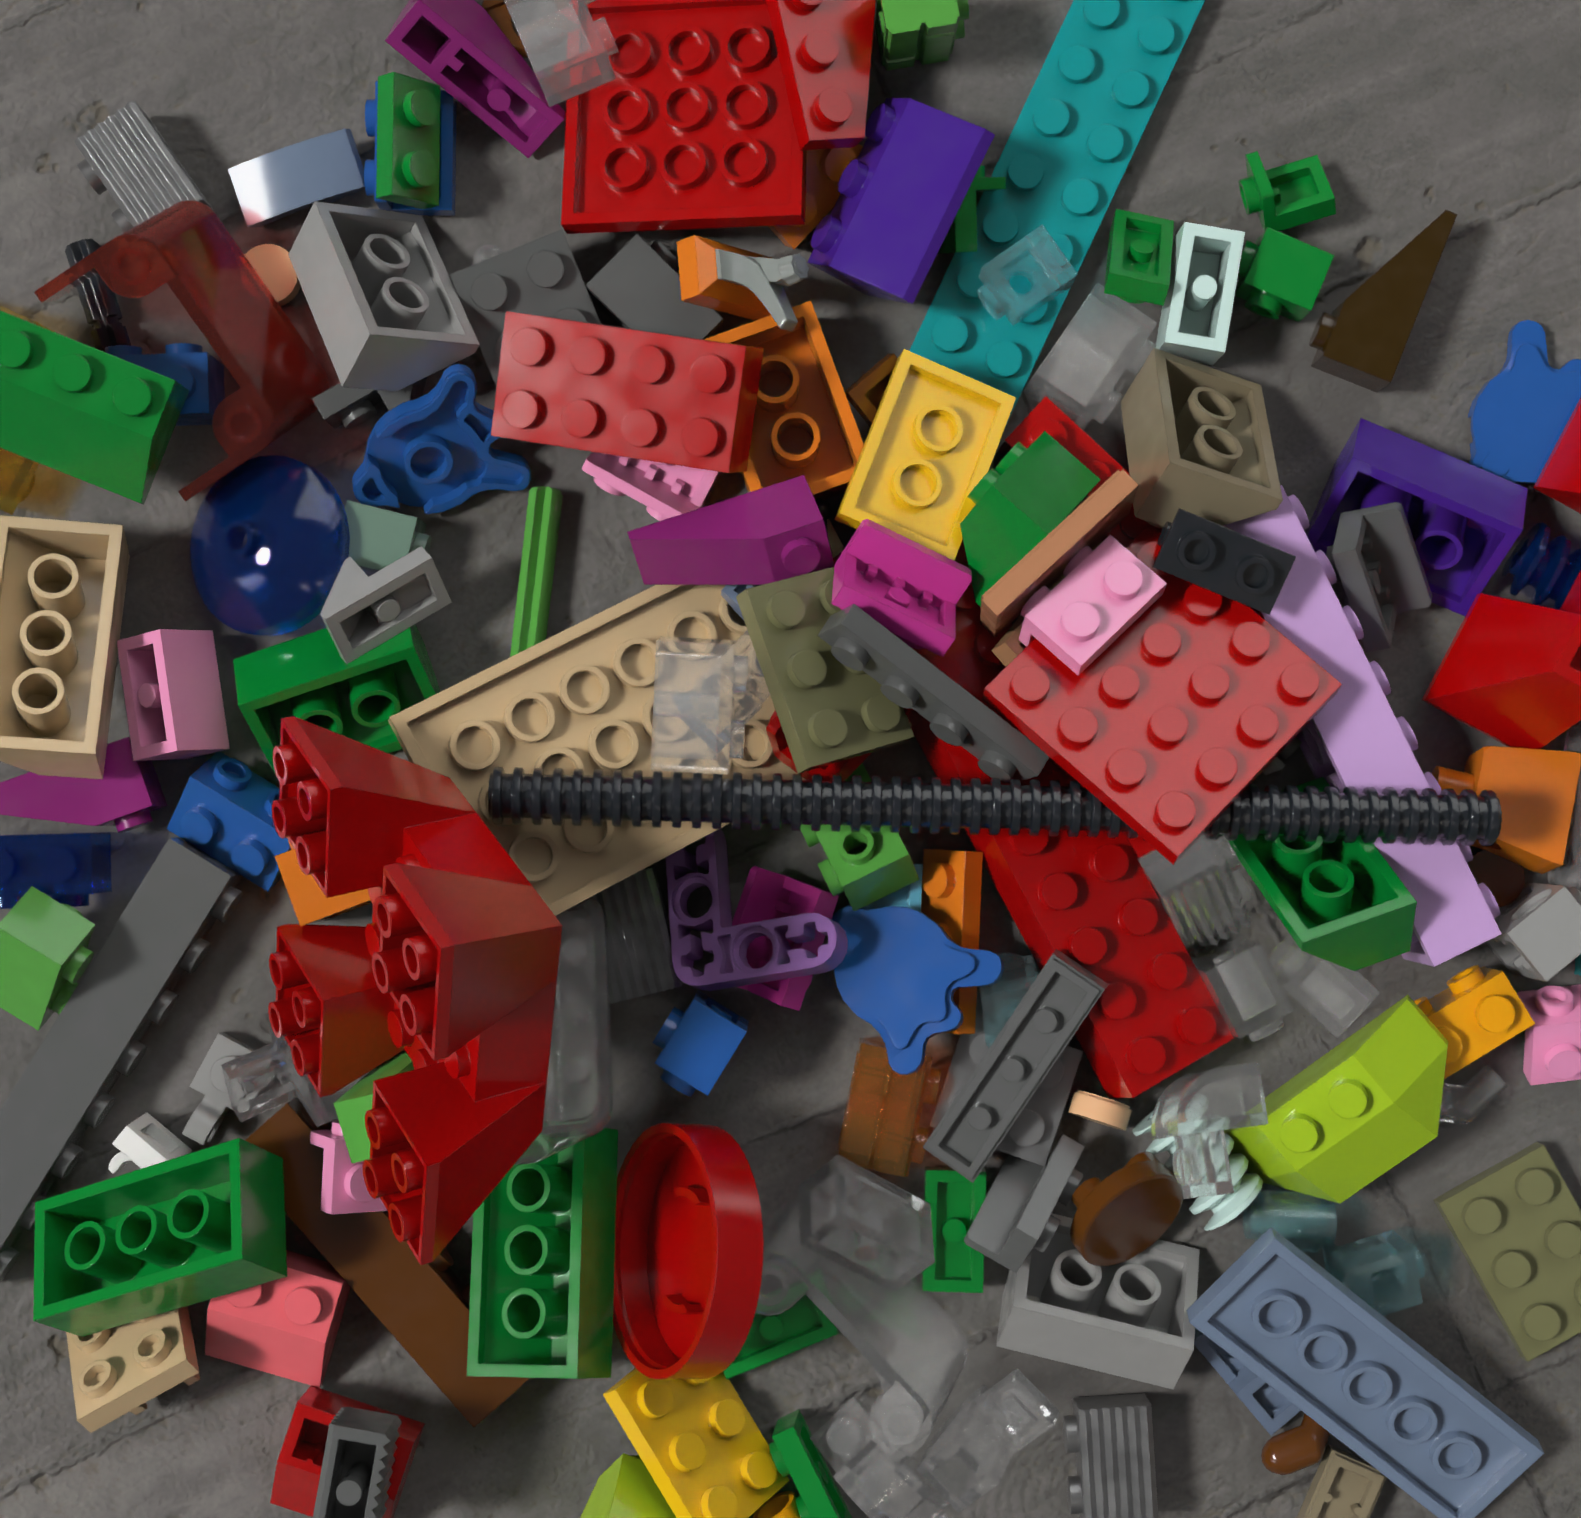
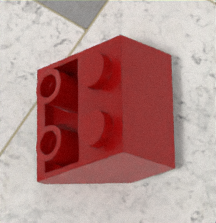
M311 1385L296 1404L277 1460L270 1503L313 1517L329 1423H331L341 1407H352L397 1415L402 1422L397 1430L400 1436L395 1442L398 1448L393 1454L396 1460L391 1467L393 1474L389 1479L391 1486L387 1491L389 1495L385 1503L387 1510L382 1517L393 1518L425 1423Z

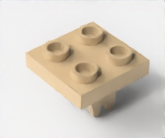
M188 1306L83 1337L66 1332L77 1421L90 1433L128 1412L138 1415L147 1409L146 1402L182 1382L190 1386L200 1380Z

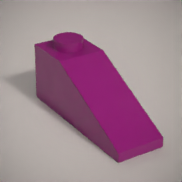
M410 0L402 9L385 39V42L440 85L528 159L565 119V111L519 52L512 46L486 10L475 0Z
M804 475L627 532L644 585H764L834 566L824 520Z
M130 737L107 744L103 779L45 776L28 772L0 782V815L90 826L115 825L118 833L130 831L153 822L150 812L168 806L152 760L133 761Z

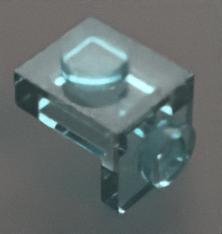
M997 954L1002 958L1004 964L1001 979L994 985L977 987L982 1009L984 1039L988 1048H990L1039 975L1033 955Z

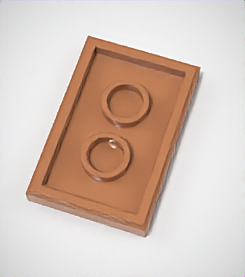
M1124 469L1121 471L1117 470L982 595L980 624L994 638L1020 615L1022 608L1036 591L1043 586L1050 588L1063 576V571L1067 564L1082 548L1089 546L1092 549L1130 514L1139 485Z

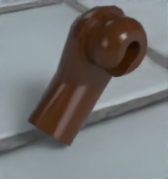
M1304 1413L1300 1426L1275 1435L1266 1442L1261 1453L1262 1463L1270 1472L1280 1475L1292 1474L1317 1464L1324 1454L1331 1433Z

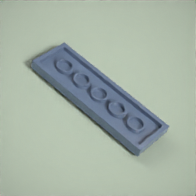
M1272 1227L1186 1310L1190 1324L1438 1518H1475L1544 1454L1538 1439Z

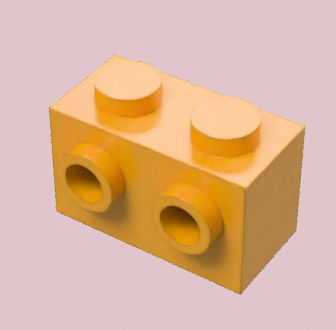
M1478 965L1471 966L1454 975L1446 982L1449 988L1428 1000L1427 997H1421L1414 1000L1416 1005L1448 1040L1444 1079L1535 1024L1505 973L1487 967L1480 968Z

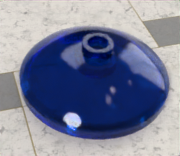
M265 455L246 460L228 470L211 487L202 501L195 517L190 539V564L194 583L200 597L210 612L230 628L257 636L284 635L310 623L321 613L343 562L349 556L350 535L344 505L333 485L321 472L296 459L278 455ZM246 533H247V536H248V538H247V543H246V545L243 547L244 537H245V535H246Z

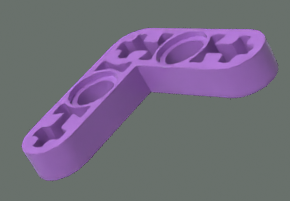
M721 829L705 836V844L697 846L696 856L686 851V847L666 857L672 964L675 974L682 982L700 990L713 991L825 973L835 969L843 961L848 947L846 932L839 923L819 913H805L732 926L727 845ZM698 866L708 870L709 874L698 873ZM706 886L712 894V905L704 916L692 918L687 910V900L695 889ZM713 929L712 934L701 932L702 939L690 934L691 930L710 931ZM816 929L818 932L828 936V944H823L818 948V957L816 954L802 948L790 949L788 939L797 944L810 942L815 939ZM768 936L773 946L772 957L765 966L753 969L747 961V949L755 938ZM703 949L714 954V961L704 966V973L693 968L694 960H699L703 957Z

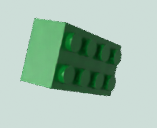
M241 1138L35 1202L33 1321L83 1337L287 1277L283 1158Z

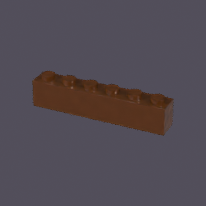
M300 1096L286 1103L245 1141L283 1158L285 1213L473 1428L476 1427L528 1381L529 1378L467 1376L470 1282L465 1286L450 1269L454 1261L445 1248L433 1262L420 1265L407 1242H399L395 1238L390 1226L388 1211L333 1215L321 1211L324 1148L310 1144V1133L313 1130H331L332 1120L316 1102L310 1100L306 1104Z

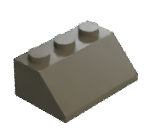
M1153 348L1121 400L1129 475L1139 485L1133 501L1135 517L1146 521L1154 527L1163 528L1167 521L1173 522L1178 509L1181 508L1224 526L1276 510L1283 501L1261 385Z

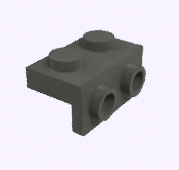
M1393 502L1341 513L1334 545L1327 547L1326 556L1334 569L1337 581L1342 582L1346 594L1344 606L1348 605L1351 607L1361 624L1364 633L1362 641L1366 652L1391 648L1397 613L1429 607L1433 597L1403 506L1399 502Z
M1062 1135L1047 1159L1045 1167L1008 1154L964 1238L965 1244L1017 1273L1033 1248L1043 1253L1061 1221L1051 1215L1057 1201L1067 1206L1083 1177V1173L1074 1169L1084 1146Z

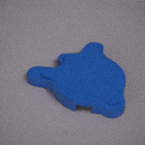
M1524 320L1511 328L1508 334L1506 361L1501 371L1483 385L1473 399L1468 413V418L1471 417L1470 429L1473 440L1469 444L1471 454L1469 464L1516 484L1536 483L1581 398V360L1573 359L1565 363L1560 369L1552 368L1548 363L1545 331L1535 321Z
M455 364L444 370L436 387L428 394L401 403L386 412L377 421L368 437L363 462L353 475L352 486L354 495L361 504L373 507L388 505L400 508L399 503H403L409 506L423 507L425 514L444 512L461 505L481 491L495 489L507 491L523 490L529 485L532 475L530 465L524 457L490 447L491 443L500 438L491 436L494 410L482 406L475 401L477 382L472 369L466 365Z
M846 906L839 909L832 917V920L839 923L845 930L848 939L847 953L843 961L834 969L837 988L843 1001L850 1009L879 1032L886 1045L889 1065L893 1071L901 1075H911L919 1071L924 1063L926 1045L929 1038L937 1034L956 1030L962 1025V1010L953 1001L954 993L958 989L991 986L996 984L1003 975L1004 964L999 955L991 951L968 949L955 944L942 926L922 912L896 906L853 911L851 906Z

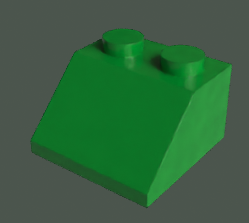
M1046 431L1028 448L1017 442L996 468L989 470L967 496L976 505L960 523L968 567L972 570L971 582L975 602L980 607L982 595L1067 518L1101 480Z

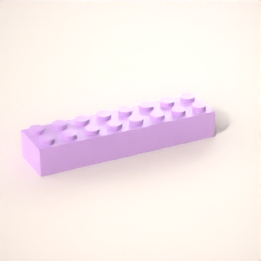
M1281 485L1283 501L1276 510L1224 525V527L1296 556L1270 615L1254 608L1251 609L1342 684L1337 694L1296 736L1302 742L1300 748L1315 779L1324 777L1330 786L1337 788L1338 793H1342L1345 787L1352 786L1357 789L1358 793H1362L1366 787H1374L1378 793H1382L1386 787H1393L1398 794H1401L1405 788H1414L1417 794H1421L1425 788H1433L1437 795H1440L1442 789L1430 772H1422L1412 752L1418 749V742L1411 726L1404 717L1396 718L1388 703L1386 695L1391 693V688L1384 671L1376 661L1369 663L1358 641L1364 638V633L1356 614L1348 605L1341 607L1331 586L1336 583L1337 579L1328 557L1322 550L1314 551L1304 531L1309 528V520L1304 507L1294 494L1287 496ZM1377 838L1373 843L1417 901L1411 949L1409 952L1401 954L1403 959L1435 967L1502 934L1494 919L1500 916L1496 899L1484 883L1477 884L1467 862L1473 860L1469 846H1463L1459 839H1456L1453 845H1443L1439 839H1436L1432 845H1423L1419 838L1411 845L1403 844L1400 838H1397L1393 844H1384L1381 838Z

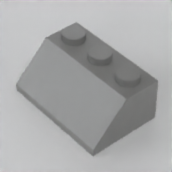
M314 201L288 255L342 387L399 391L476 352L480 344L422 215Z
M1051 1213L1052 1216L1061 1221L1046 1250L1042 1253L1033 1248L1017 1273L1010 1269L1008 1271L1002 1296L996 1346L1174 1389L1194 1351L1195 1327L1189 1323L1186 1310L1197 1300L1200 1249L1158 1239L1149 1248L1125 1262L1112 1266H1095L1083 1258L1071 1241L1070 1229L1073 1218Z

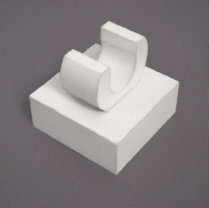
M147 1112L128 1124L112 1144L120 1152L111 1159L108 1170L114 1174L123 1168L128 1161H133L142 1169L189 1154L193 1150Z

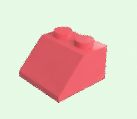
M286 1250L287 1277L210 1299L207 1309L205 1355L320 1388L324 1381L351 1287L329 1262Z

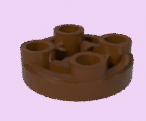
M1151 1152L1138 1153L1128 1161L1125 1167L1112 1173L1104 1180L1094 1177L1084 1181L1072 1195V1202L1077 1207L1070 1229L1073 1245L1088 1263L1095 1266H1112L1137 1256L1154 1244L1177 1217L1184 1197L1181 1182Z

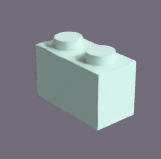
M1184 222L1173 238L1170 286L1161 310L1156 349L1207 365H1214L1225 353L1245 232Z

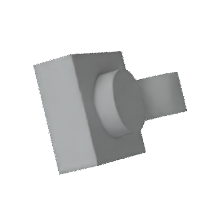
M224 1032L218 1033L189 1086L205 1096L191 1115L182 1134L205 1145L206 1141L211 1142L215 1137L229 1108L241 1115L246 1114L271 1070L275 1059Z

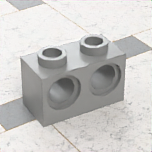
M1526 883L1516 900L1506 906L1499 907L1500 916L1494 919L1502 934L1485 942L1511 974L1545 982L1549 981L1581 954V892L1575 887H1571L1568 890L1565 886Z

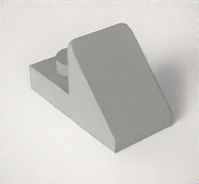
M421 546L369 577L350 556L346 558L320 615L341 658L348 664L452 602L432 557Z

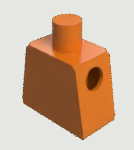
M1486 746L1468 757L1464 772L1441 766L1434 768L1432 775L1442 790L1453 789L1457 795H1460L1462 790L1472 789L1476 792L1477 796L1483 790H1493L1500 801L1502 822L1500 834L1492 846H1482L1476 840L1472 846L1489 851L1521 865L1523 868L1540 874L1563 865L1581 767V753Z

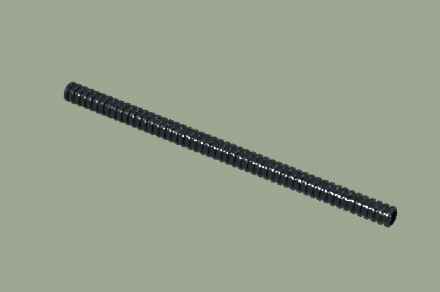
M495 767L493 773L490 774L488 787V812L494 824H502L504 818H512L513 824L521 825L524 818H530L534 825H542L543 819H552L553 825L559 826L562 825L563 819H572L574 826H581L583 820H592L593 826H602L603 820H612L614 827H621L623 821H632L633 827H641L642 821H652L654 828H661L663 821L672 822L673 828H681L682 822H692L693 829H700L702 822L712 823L713 829H721L722 823H732V829L738 830L741 829V823H752V830H760L761 824H771L772 830H780L781 824H791L792 831H800L801 825H811L812 831H820L821 825H831L832 832H839L841 826H850L851 832H859L861 826H870L872 833H879L881 826L890 827L891 833H899L901 827H909L910 833L918 834L921 827H929L931 834H938L940 828H949L950 834H959L960 828H969L970 835H978L980 829H988L990 835H998L1000 829H1008L1010 836H1017L1020 830H1028L1029 836H1038L1040 830H1047L1050 837H1057L1060 830L1067 831L1069 837H1077L1080 831H1087L1088 837L1094 838L1099 835L1100 831H1106L1108 838L1118 837L1119 832H1126L1128 838L1138 837V834L1085 787H1081L1077 780H1071L1068 786H1061L1059 780H1050L1048 786H1041L1039 779H1031L1029 785H1021L1019 779H1011L1009 785H1001L999 778H992L989 785L981 784L980 778H972L970 784H961V780L958 777H952L950 784H943L940 777H932L930 783H922L920 777L914 776L911 778L910 783H902L900 776H892L891 782H882L881 776H872L871 782H862L861 775H853L851 781H842L841 775H833L832 781H822L821 774H813L812 780H802L801 774H793L792 780H782L781 773H774L772 780L762 779V773H753V779H742V773L734 772L733 779H724L722 772H714L713 778H703L702 772H694L693 778H683L682 771H674L673 777H663L662 771H654L653 777H643L642 770H634L633 776H624L622 770H614L613 776H604L602 769H595L593 775H584L583 769H574L573 775H564L562 768H555L553 775L544 774L543 768H535L533 774H525L523 768L515 767L513 774H505L503 767ZM1250 784L1203 834L1207 840H1215L1219 834H1224L1228 841H1234L1239 834H1242L1246 841H1255L1258 835H1263L1266 841H1275L1278 835H1283L1286 842H1294L1298 836H1302L1305 842H1314L1318 836H1322L1325 843H1333L1337 837H1341L1345 843H1354L1357 837H1361L1365 844H1372L1377 838H1381L1384 844H1393L1397 838H1400L1403 844L1411 845L1419 838L1423 845H1432L1436 839H1439L1443 845H1453L1456 839H1459L1463 846H1471L1476 840L1482 846H1492L1500 834L1502 811L1500 801L1493 790H1483L1477 796L1476 792L1472 789L1462 790L1460 795H1457L1453 789H1444L1440 795H1437L1433 788H1425L1421 794H1417L1414 788H1405L1401 794H1398L1393 787L1384 788L1382 793H1378L1374 787H1366L1362 793H1358L1355 787L1347 786L1343 789L1342 793H1338L1335 786H1327L1323 792H1318L1316 786H1306L1303 792H1299L1295 785H1287L1284 791H1279L1276 785H1267L1264 791H1259L1256 784Z

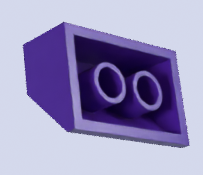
M886 98L884 103L875 108L866 123L865 136L867 139L858 158L852 160L847 165L839 179L838 192H840V195L831 214L826 215L819 222L813 233L811 246L814 249L807 263L865 295L913 304L995 134L985 128L911 98Z
M1360 418L1333 466L1309 523V528H1307L1305 533L1314 551L1322 550L1326 555L1327 547L1334 545L1341 513L1399 502L1403 506L1433 595L1432 603L1466 616L1476 595L1482 593L1523 531L1528 488Z

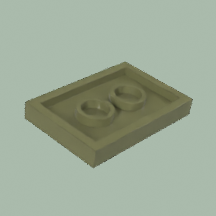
M834 567L748 588L736 596L798 774L902 744L914 737L904 708L896 705L884 696L880 689L881 684L863 670L857 671L843 665L831 653L832 646L817 636L829 617L841 611L839 607L831 604Z
M1535 1142L1433 1199L1521 1358L1529 1362L1581 1333V1210L1543 1144Z

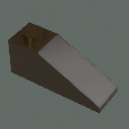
M1445 210L1333 310L1331 315L1325 312L1322 313L1309 342V346L1317 349L1311 367L1376 393L1391 383L1457 217L1456 213Z

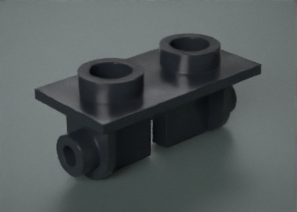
M1179 508L1173 522L1167 521L1162 528L1157 542L1161 549L1153 567L1270 615L1296 556Z

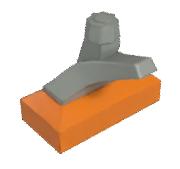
M697 235L677 242L681 301L754 321L771 315L781 329L793 332L798 320L783 286H792L808 276L809 267L806 259L799 253L774 259Z

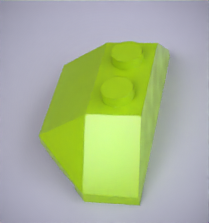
M1407 995L1219 1130L1218 1134H1228L1233 1139L1234 1145L1231 1152L1242 1153L1249 1161L1248 1172L1257 1173L1263 1180V1183L1341 1204L1438 1137L1448 1040L1410 996Z

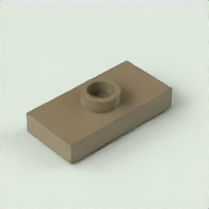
M1328 1445L1297 1518H1370L1387 1477L1365 1460Z

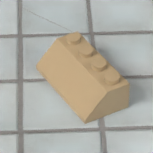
M0 515L1 762L38 775L103 779L118 657L117 641L120 640L130 557L123 525Z

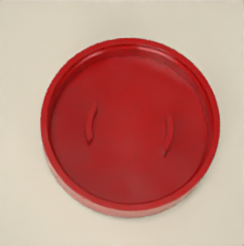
M659 1123L651 1126L633 1143L617 1177L613 1324L620 1344L630 1362L639 1372L651 1379H708L719 1375L730 1366L741 1351L755 1316L762 1281L764 1251L763 1222L759 1194L751 1167L740 1145L727 1131L718 1126Z

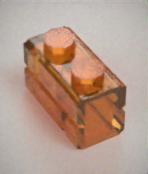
M860 1038L836 1151V1162L902 1177H908L911 1162L922 1164L926 1151L923 1146L928 1140L929 1128L919 1126L923 1103L935 1104L941 1076V1069L931 1067L933 1057L930 1052L925 1051L924 1063L918 1072L911 1075H901L893 1071L889 1065L884 1042Z

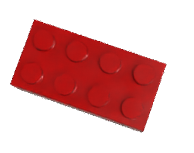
M506 311L491 436L724 473L747 472L764 348Z

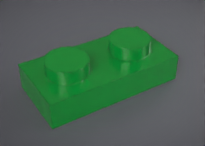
M396 72L378 76L376 198L419 209L439 206L440 85Z
M1115 209L1109 235L1104 284L1105 294L1118 296L1129 303L1141 304L1148 302L1164 306L1170 286L1173 220Z
M925 1166L922 1291L983 1293L984 1255L966 1245L964 1238L986 1197L985 1168L982 1169L972 1183L951 1167Z
M816 1273L759 1296L755 1316L747 1339L735 1360L723 1371L726 1380L839 1334L837 1324Z
M800 1409L779 1418L772 1434L774 1441L769 1443V1449L779 1473L783 1477L791 1475L800 1496L796 1497V1505L800 1517L852 1518Z

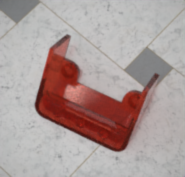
M186 200L173 204L115 237L34 292L41 303L56 301L96 273L100 275L113 292L127 298L144 297L166 283L169 285L241 387L217 406L212 420L215 437L228 455L188 481L178 491L185 502L253 457L318 409L312 398L330 388L329 377L325 368L220 217L211 207L198 201Z

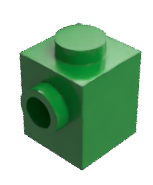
M1267 227L1255 243L1246 240L1243 244L1238 276L1241 278L1236 287L1235 296L1246 300L1245 307L1257 315L1269 319H1278L1282 315L1300 322L1312 310L1334 255Z

